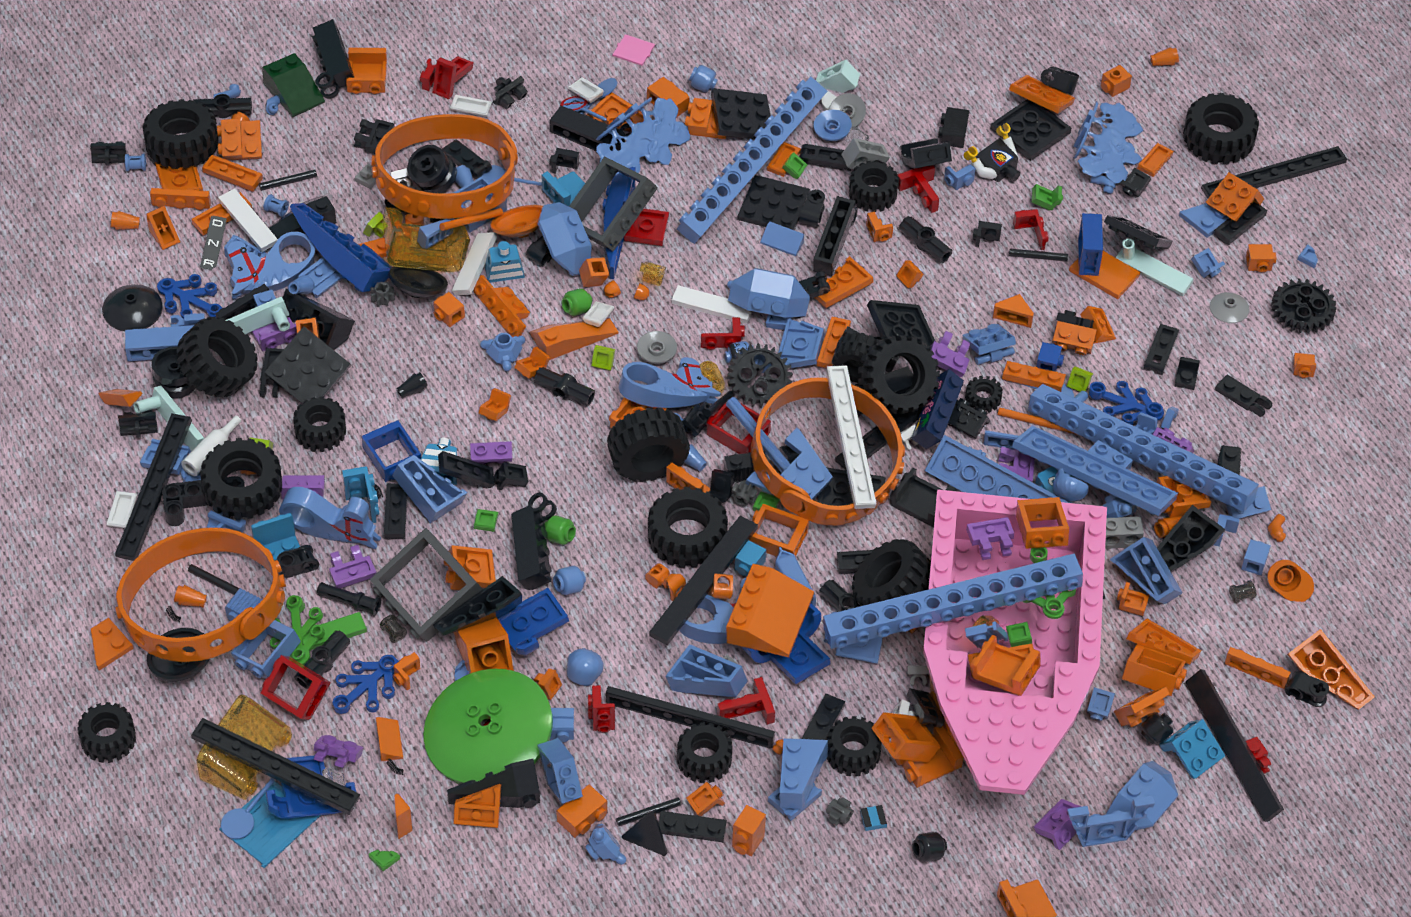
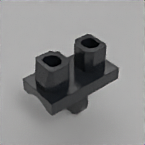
M520 76L514 81H511L510 78L505 80L503 77H499L496 80L497 86L494 87L496 99L493 100V103L496 106L501 104L507 110L515 102L511 95L514 94L519 100L526 97L528 91L523 85V77Z
M123 141L90 144L92 163H105L106 166L111 165V163H125L127 151L126 143Z
M707 402L701 406L699 404L694 405L682 420L685 431L694 437L702 431L709 417L704 415V411L710 407Z
M152 410L140 414L124 412L123 415H118L121 436L136 435V438H141V434L158 433L156 412Z

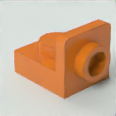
M875 212L867 213L866 227L873 242L886 241L892 238L893 225H883Z
M1294 353L1293 375L1302 378L1314 377L1316 370L1315 355Z
M705 782L686 797L698 816L704 815L716 804L721 806L725 804L721 798L724 794L717 785L713 787L708 782Z

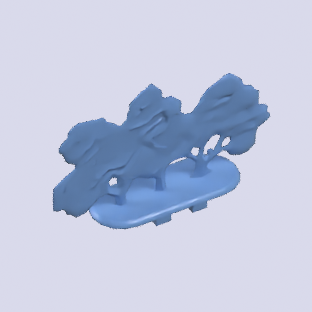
M650 97L639 106L635 103L625 113L620 114L606 127L607 130L596 138L599 141L606 135L612 134L610 144L600 143L597 146L596 152L601 158L600 162L605 156L627 168L636 167L637 173L640 172V157L645 156L649 162L656 163L660 161L661 164L669 165L672 153L668 145H681L690 139L688 126L683 122L676 121L678 107L673 100L657 98L654 109L646 111L644 107L651 102L652 97ZM641 111L644 121L636 124L633 123L629 118ZM650 115H653L655 120H652ZM625 121L632 128V133L627 137L620 136L616 130ZM617 139L621 143L620 151L616 150L615 143H618Z
M1096 101L1079 129V135L1073 146L1077 148L1073 158L1078 157L1082 148L1086 149L1088 155L1078 160V163L1083 168V173L1093 177L1106 173V176L1111 181L1119 183L1122 180L1125 181L1128 176L1123 163L1127 162L1134 165L1142 161L1139 154L1135 153L1132 143L1126 142L1125 137L1137 136L1143 132V128L1137 122L1133 113L1126 111L1125 106L1120 103L1114 105L1101 103L1100 109L1104 115L1096 118L1095 113L1098 107V101ZM1112 119V123H1104L1102 120ZM1092 122L1101 125V134L1097 135L1089 131ZM1087 135L1094 138V146L1084 145Z

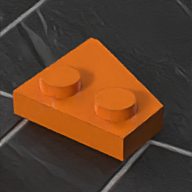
M109 617L91 628L96 665L99 671L134 649L133 644Z
M501 784L457 799L454 807V824L498 828Z

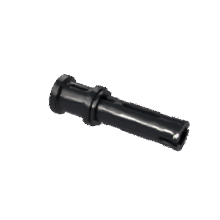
M323 582L317 588V595L351 605L354 610H363L369 612L372 616H376L381 607V598L376 597L374 599L365 596L363 592L356 594Z

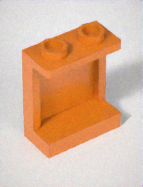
M349 47L348 56L355 78L346 79L347 92L355 94L385 93L387 71L386 48Z
M991 635L989 640L983 643L978 657L975 656L972 660L973 679L1021 696L1040 668L1041 658L1040 651L1032 648L1030 653L1026 655L999 645L997 643V636Z

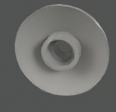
M851 93L836 97L829 107V110H840L844 113L852 112L849 116L852 122L851 129L860 125L866 115L864 101L859 96Z
M1224 292L1212 298L1210 311L1215 318L1222 322L1238 323L1248 316L1249 305L1240 295Z
M652 331L644 334L639 339L637 352L643 360L653 364H661L670 361L675 356L677 343L668 333Z

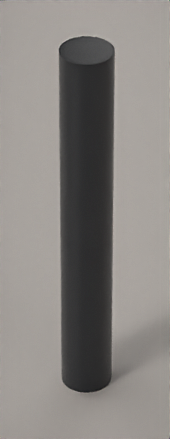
M314 169L259 183V187L262 191L317 177V173Z
M1009 249V256L1068 262V254Z
M731 390L708 407L704 411V415L706 417L712 416L731 397H734L735 393L733 394Z
M193 564L188 567V572L233 595L239 589L233 584Z
M679 797L618 817L616 822L618 826H622L642 819L650 811L658 814L661 811L681 806Z

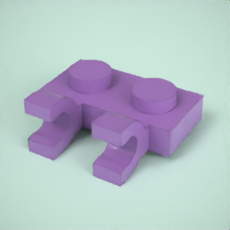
M945 331L943 337L939 338L938 343L934 341L930 347L934 353L932 358L937 359L939 364L937 366L945 370L950 369L959 377H963L970 360L964 357L970 343L963 339L961 345L956 348V351L947 348L953 334Z
M1001 447L998 462L1002 463H999V465L1033 482L1035 458L1022 454L1016 449L1011 450ZM1013 461V466H1008L1007 464H1004Z
M1008 517L967 524L966 530L972 546L979 545L982 560L991 559L989 551H992L990 544L992 542H1000L1003 557L1012 554L1010 547H1013L1011 539H1014V531Z
M359 545L350 547L353 561L344 564L338 551L330 553L333 567L329 568V573L335 587L343 588L371 579L376 574L370 556L363 557Z
M322 735L314 744L313 751L317 752L314 760L323 762L327 755L338 758L335 761V766L343 768L348 761L356 762L361 757L363 747L358 746L352 741L344 742L337 740L331 735Z

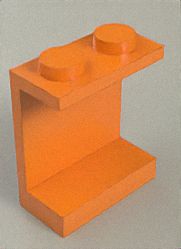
M944 726L941 728L934 727L933 737L941 747L929 763L895 759L899 766H903L907 780L913 782L916 788L962 768L964 757Z

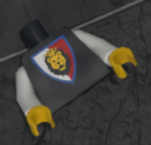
M1007 123L1003 124L1005 132L1001 126L996 130V133L1002 136L1003 139L998 138L979 153L974 146H971L964 152V158L972 161L971 165L976 168L975 171L979 177L999 182L1007 176L1012 181H1016L1021 174L1017 170L1018 155L1011 136L1009 137L1007 134L1010 132V125Z

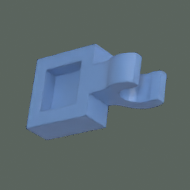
M205 314L184 315V319L179 315L170 316L171 323L177 324H171V327L195 325L199 320L205 318Z

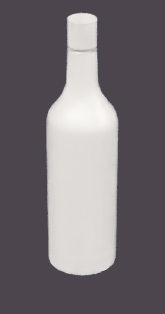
M234 416L223 428L212 430L181 462L183 469L191 476H197L202 470L201 465L206 460L208 452H213V448L218 444L223 445L224 441L228 440L232 430L241 422V419L238 416Z

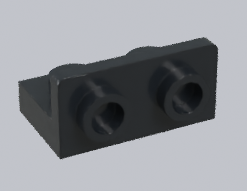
M960 398L955 403L948 424L977 439L986 423L989 424L990 419L986 411L978 407L975 410L970 407L969 402Z

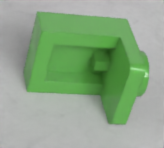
M1038 184L1032 188V203L1047 210H1053L1063 200L1062 187L1059 185L1053 191Z

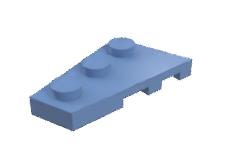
M1207 203L1179 212V216L1207 238L1214 233L1217 227L1229 219L1207 205Z

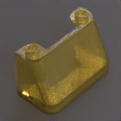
M385 207L383 214L385 251L390 265L444 272H456L463 267L470 242L465 225L454 228L453 234L430 248H422L417 242L419 227L424 225L402 223L403 216L401 211Z
M243 694L237 697L218 724L270 751H273L276 745L280 747L284 744L287 745L292 738L291 728ZM203 745L197 756L200 780L243 800H246L249 794L253 795L258 786L256 782L257 770Z

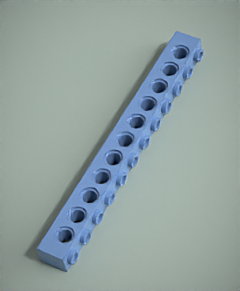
M811 76L806 82L802 80L797 85L796 89L798 91L796 93L793 91L785 99L787 101L786 105L782 103L775 110L777 113L775 117L771 115L764 123L767 125L765 129L760 127L754 134L756 139L754 141L750 139L743 148L746 150L743 153L741 151L737 153L733 158L735 163L733 165L729 163L723 169L724 175L722 177L718 175L711 183L714 187L711 190L707 188L701 194L703 199L700 202L696 200L689 208L692 212L690 214L685 212L679 219L681 224L677 230L694 244L828 92Z
M1042 384L1030 396L1029 412L1095 443L1099 440L1131 458L1133 461L1244 512L1255 501L1258 483L1047 385Z
M1074 553L824 615V631L831 649L843 648L849 644L862 643L869 639L886 637L897 632H907L910 629L922 626L927 627L934 623L946 622L982 611H991L994 608L1011 606L1018 602L1031 601L1038 597L1054 595L1066 590H1075L1078 587H1082L1083 572Z

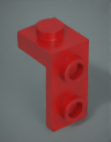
M1038 210L1014 212V229L1034 227L1040 249L1045 250L1049 237L1048 232L1044 231L1043 217L1039 216Z
M732 317V333H702L701 348L709 350L715 348L728 349L729 344L741 342V337H745V326L741 325L740 317Z

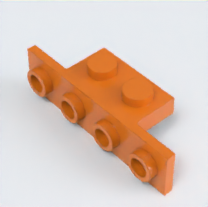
M480 275L473 292L512 337L521 336L526 328L521 319L527 318L530 314L524 303L517 298L509 287L494 288L484 275Z

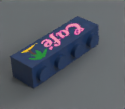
M950 369L941 373L940 377L936 378V382H939L938 389H933L934 397L928 399V404L922 408L911 437L926 450L942 440L964 382L962 378Z

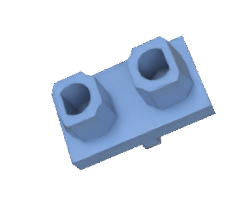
M212 510L208 513L209 521L207 528H227L242 533L246 528V520L242 518L241 520H232L224 517L222 512L218 514Z

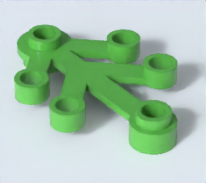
M1045 547L1031 548L1030 560L1033 563L1046 561L1047 549ZM1076 589L1062 591L1057 598H1055V595H1046V599L1038 597L1031 601L1026 600L1022 602H1033L1043 608V613L1046 617L1058 619L1064 614V602L1068 597L1075 595Z
M292 595L287 599L286 607L291 612L292 629L295 630L301 642L289 657L305 665L311 657L310 650L325 635L323 627L315 625L323 618V613L318 607L311 608L309 619L301 626L300 613L304 610L305 603L300 596ZM310 632L312 636L303 645V639ZM275 637L271 638V647L275 650L281 640Z

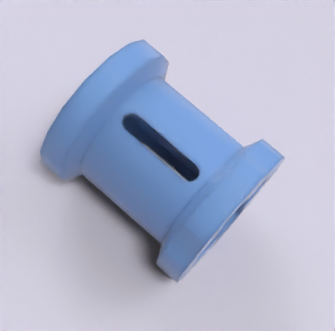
M145 153L141 154V156L125 154L126 171H130V169L146 171Z
M269 194L265 199L263 208L267 212L272 211L277 213L278 216L283 217L288 211L289 201L279 200L274 195Z

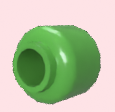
M581 288L568 291L562 299L563 310L574 317L587 313L592 304L591 295Z
M555 515L545 522V529L548 534L546 539L548 541L565 545L574 539L576 528L572 520Z

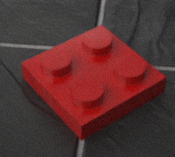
M643 209L625 234L624 241L663 246L669 212Z

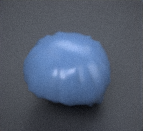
M1063 468L1058 470L1053 482V491L1056 496L1068 502H1076L1084 499L1088 493L1089 487L1087 483L1069 476L1068 473H1064Z
M586 648L573 651L567 658L568 679L579 685H592L603 672L604 663L602 657Z

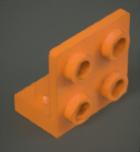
M1228 172L1206 203L1236 222L1250 203L1255 202L1261 205L1264 198L1258 189Z
M1008 879L999 882L997 897L1008 917L1057 916L1039 880L1036 879L1016 887H1011Z

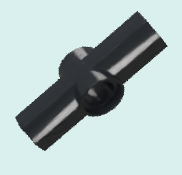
M218 94L214 99H193L196 103L200 102L205 107L207 106L219 118H227L237 112L252 114V98H230L226 94Z
M912 216L905 217L899 225V229L916 243L919 250L928 252L938 262L944 263L952 255V249L935 236V231L931 227H924Z
M540 367L534 377L535 384L551 390L556 397H562V400L569 398L582 405L589 406L594 399L595 390L578 383L568 373L560 375Z
M829 579L819 590V593L838 612L860 607L853 594L847 593L834 580Z
M335 630L322 646H318L312 651V657L304 666L320 676L323 673L329 672L333 667V662L350 644V639L340 630ZM299 672L294 676L295 680L302 687L309 689L312 680Z

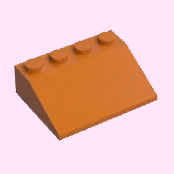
M752 564L726 626L727 643L789 657L814 596V591L774 568Z

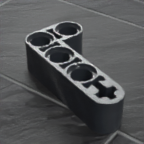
M239 476L226 477L223 482L233 487H245L244 480ZM201 480L171 483L163 488L165 517L167 523L171 526H179L184 522L185 508L209 506L203 495Z

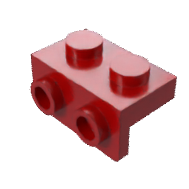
M601 685L592 686V694H588V719H593V731L598 730L605 733L615 730V704H602Z

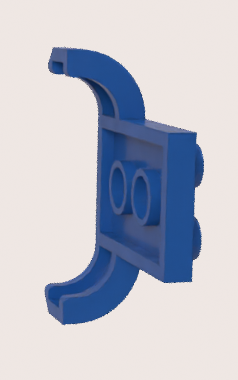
M549 588L524 600L513 611L497 617L508 634L510 646L517 654L526 656L539 649L538 638L569 622L568 615Z
M810 603L789 657L742 647L757 663L771 660L795 684L831 664L830 658L809 639L821 622V612L812 603Z
M314 756L287 758L327 778L324 761L314 760ZM282 782L284 797L276 796L275 790H266L268 810L279 818L288 819L341 813V811ZM354 782L345 783L344 787L356 792Z

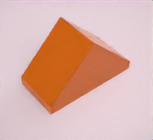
M165 206L146 213L149 232L162 250L180 242Z
M1020 294L995 303L993 318L1029 328L1032 327L1034 313Z

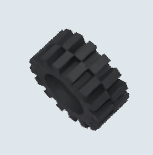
M982 375L979 376V379L974 377L973 381L970 380L968 382L965 399L970 403V407H975V410L978 407L990 413L992 409L995 411L997 406H1000L1003 389L1000 387L1001 384L999 382L996 383L995 378L989 380L990 376H986V379H983ZM979 391L989 392L991 396L983 398L978 396L976 393Z

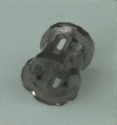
M1251 580L1246 581L1242 585H1231L1229 588L1230 596L1235 604L1249 597L1254 599L1257 595L1255 585Z
M389 615L380 622V628L387 632L392 643L402 640L407 635V630L399 625L395 615Z

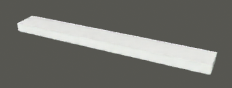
M827 366L826 374L854 508H875L876 499L847 366Z

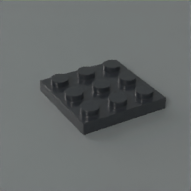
M712 89L711 98L717 135L756 139L754 134L760 127L765 129L767 125L764 123L770 117L767 94Z
M1028 99L991 123L990 127L996 133L997 128L1001 126L1005 132L1003 124H1009L1010 132L1007 134L1009 137L1011 136L1015 149L1030 161L1069 135L1072 129L1047 108Z
M755 175L738 213L737 220L766 227L769 222H773L795 230L801 209L805 204L810 189Z
M1107 215L1104 223L1109 225V229L1118 233L1125 232L1126 237L1135 241L1142 240L1144 241L1143 245L1152 249L1159 248L1163 250L1164 247L1170 248L1173 242L1123 217Z
M870 300L867 307L881 339L900 335L912 336L917 338V341H923L927 344L925 348L930 349L935 339L919 305Z
M303 327L264 373L303 404V401H310L312 397L316 399L320 398V396L325 397L351 367V364L306 327Z

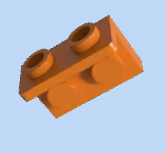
M1057 321L1052 344L1062 346V351H1067L1068 348L1075 350V353L1079 355L1091 354L1097 330Z
M674 463L667 466L666 482L675 489L679 488V490H682L684 487H690V489L694 490L696 488L702 489L704 493L710 491L708 486L703 484L700 479L687 473L684 468L678 467Z

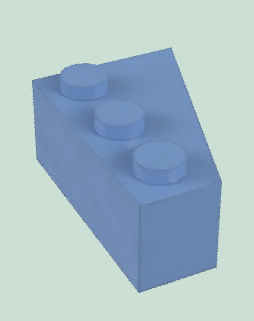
M415 455L398 464L392 475L430 523L463 503L468 493L464 489L460 490L454 486L448 478L444 479L435 472V469Z
M1141 538L1110 558L1125 574L1130 576L1142 589L1160 603L1166 604L1183 593L1153 540L1149 538Z
M690 644L666 675L672 691L737 697L748 682L741 665Z
M783 739L780 808L803 809L813 788V783L816 777L819 776L822 764L828 757V740Z

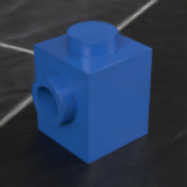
M1042 342L1036 367L1050 371H1057L1058 366L1062 367L1064 355H1061L1062 346Z

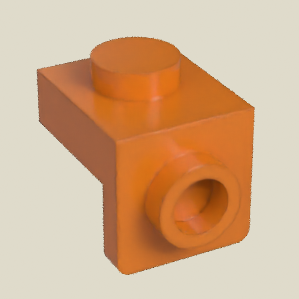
M534 347L530 357L518 360L514 368L529 379L535 377L540 367H547L550 357L538 347Z
M496 388L492 389L490 399L480 406L479 414L484 415L489 420L497 421L507 413L511 395Z
M1126 582L1124 589L1120 588L1118 592L1119 610L1144 616L1150 595L1130 590V583Z
M415 652L409 656H404L398 663L393 665V679L398 686L402 685L406 690H409V676L421 669L420 658Z

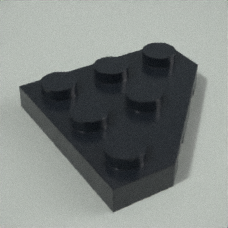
M826 467L833 478L819 494L818 502L833 506L853 504L847 470ZM870 474L875 493L885 483L886 477Z

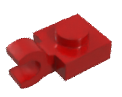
M431 58L427 60L426 70L422 71L420 75L422 89L430 91L434 83L436 65H432Z
M1254 737L1247 740L1246 743L1263 773L1270 772L1268 766L1271 765V762L1268 759V751L1259 738Z

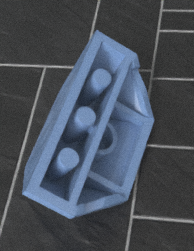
M560 202L544 205L538 220V226L552 258L560 266L568 270L570 275H580V267L586 259L591 258L592 245L577 210Z
M754 268L732 280L728 301L749 311L789 318L806 316L810 296L795 276Z
M1154 761L1143 763L1119 791L1106 815L1114 811H1130L1134 798L1153 796L1155 801L1154 807H1149L1146 817L1137 821L1138 827L1135 830L1153 827L1178 797L1171 772Z

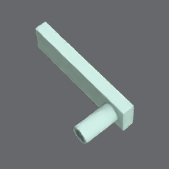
M1128 238L1123 241V248L1116 256L1117 259L1138 270L1141 275L1181 296L1185 295L1193 283V278L1136 249L1132 239Z
M282 296L228 319L234 322L235 326H240L244 334L276 322L280 331H286L290 328V323L287 319L289 312Z
M162 386L154 387L152 397L136 401L133 404L137 414L157 409L167 423L171 413L186 416ZM191 422L184 443L186 446H189L192 452L204 437Z

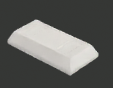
M583 77L568 87L570 91L590 103L601 97L604 92L603 89Z
M455 95L450 110L487 117L492 102Z
M596 301L584 315L583 320L586 324L600 327L614 310V307Z
M116 492L107 526L125 529L137 498L136 493Z

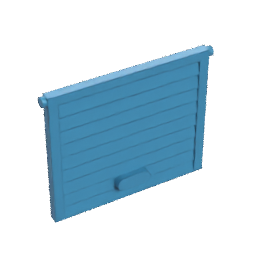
M274 781L268 790H275L276 796L284 797L282 786ZM265 792L250 811L254 819V828L251 833L244 838L231 840L262 864L261 867L265 868L321 815L288 819L279 818L269 812ZM257 793L247 804H245L242 807V809L246 810V808L251 804V802L259 793Z

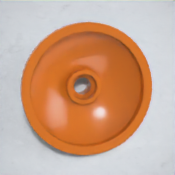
M525 205L503 212L502 216L495 217L490 224L491 229L494 233L512 238L527 237L539 228L538 220L543 206Z

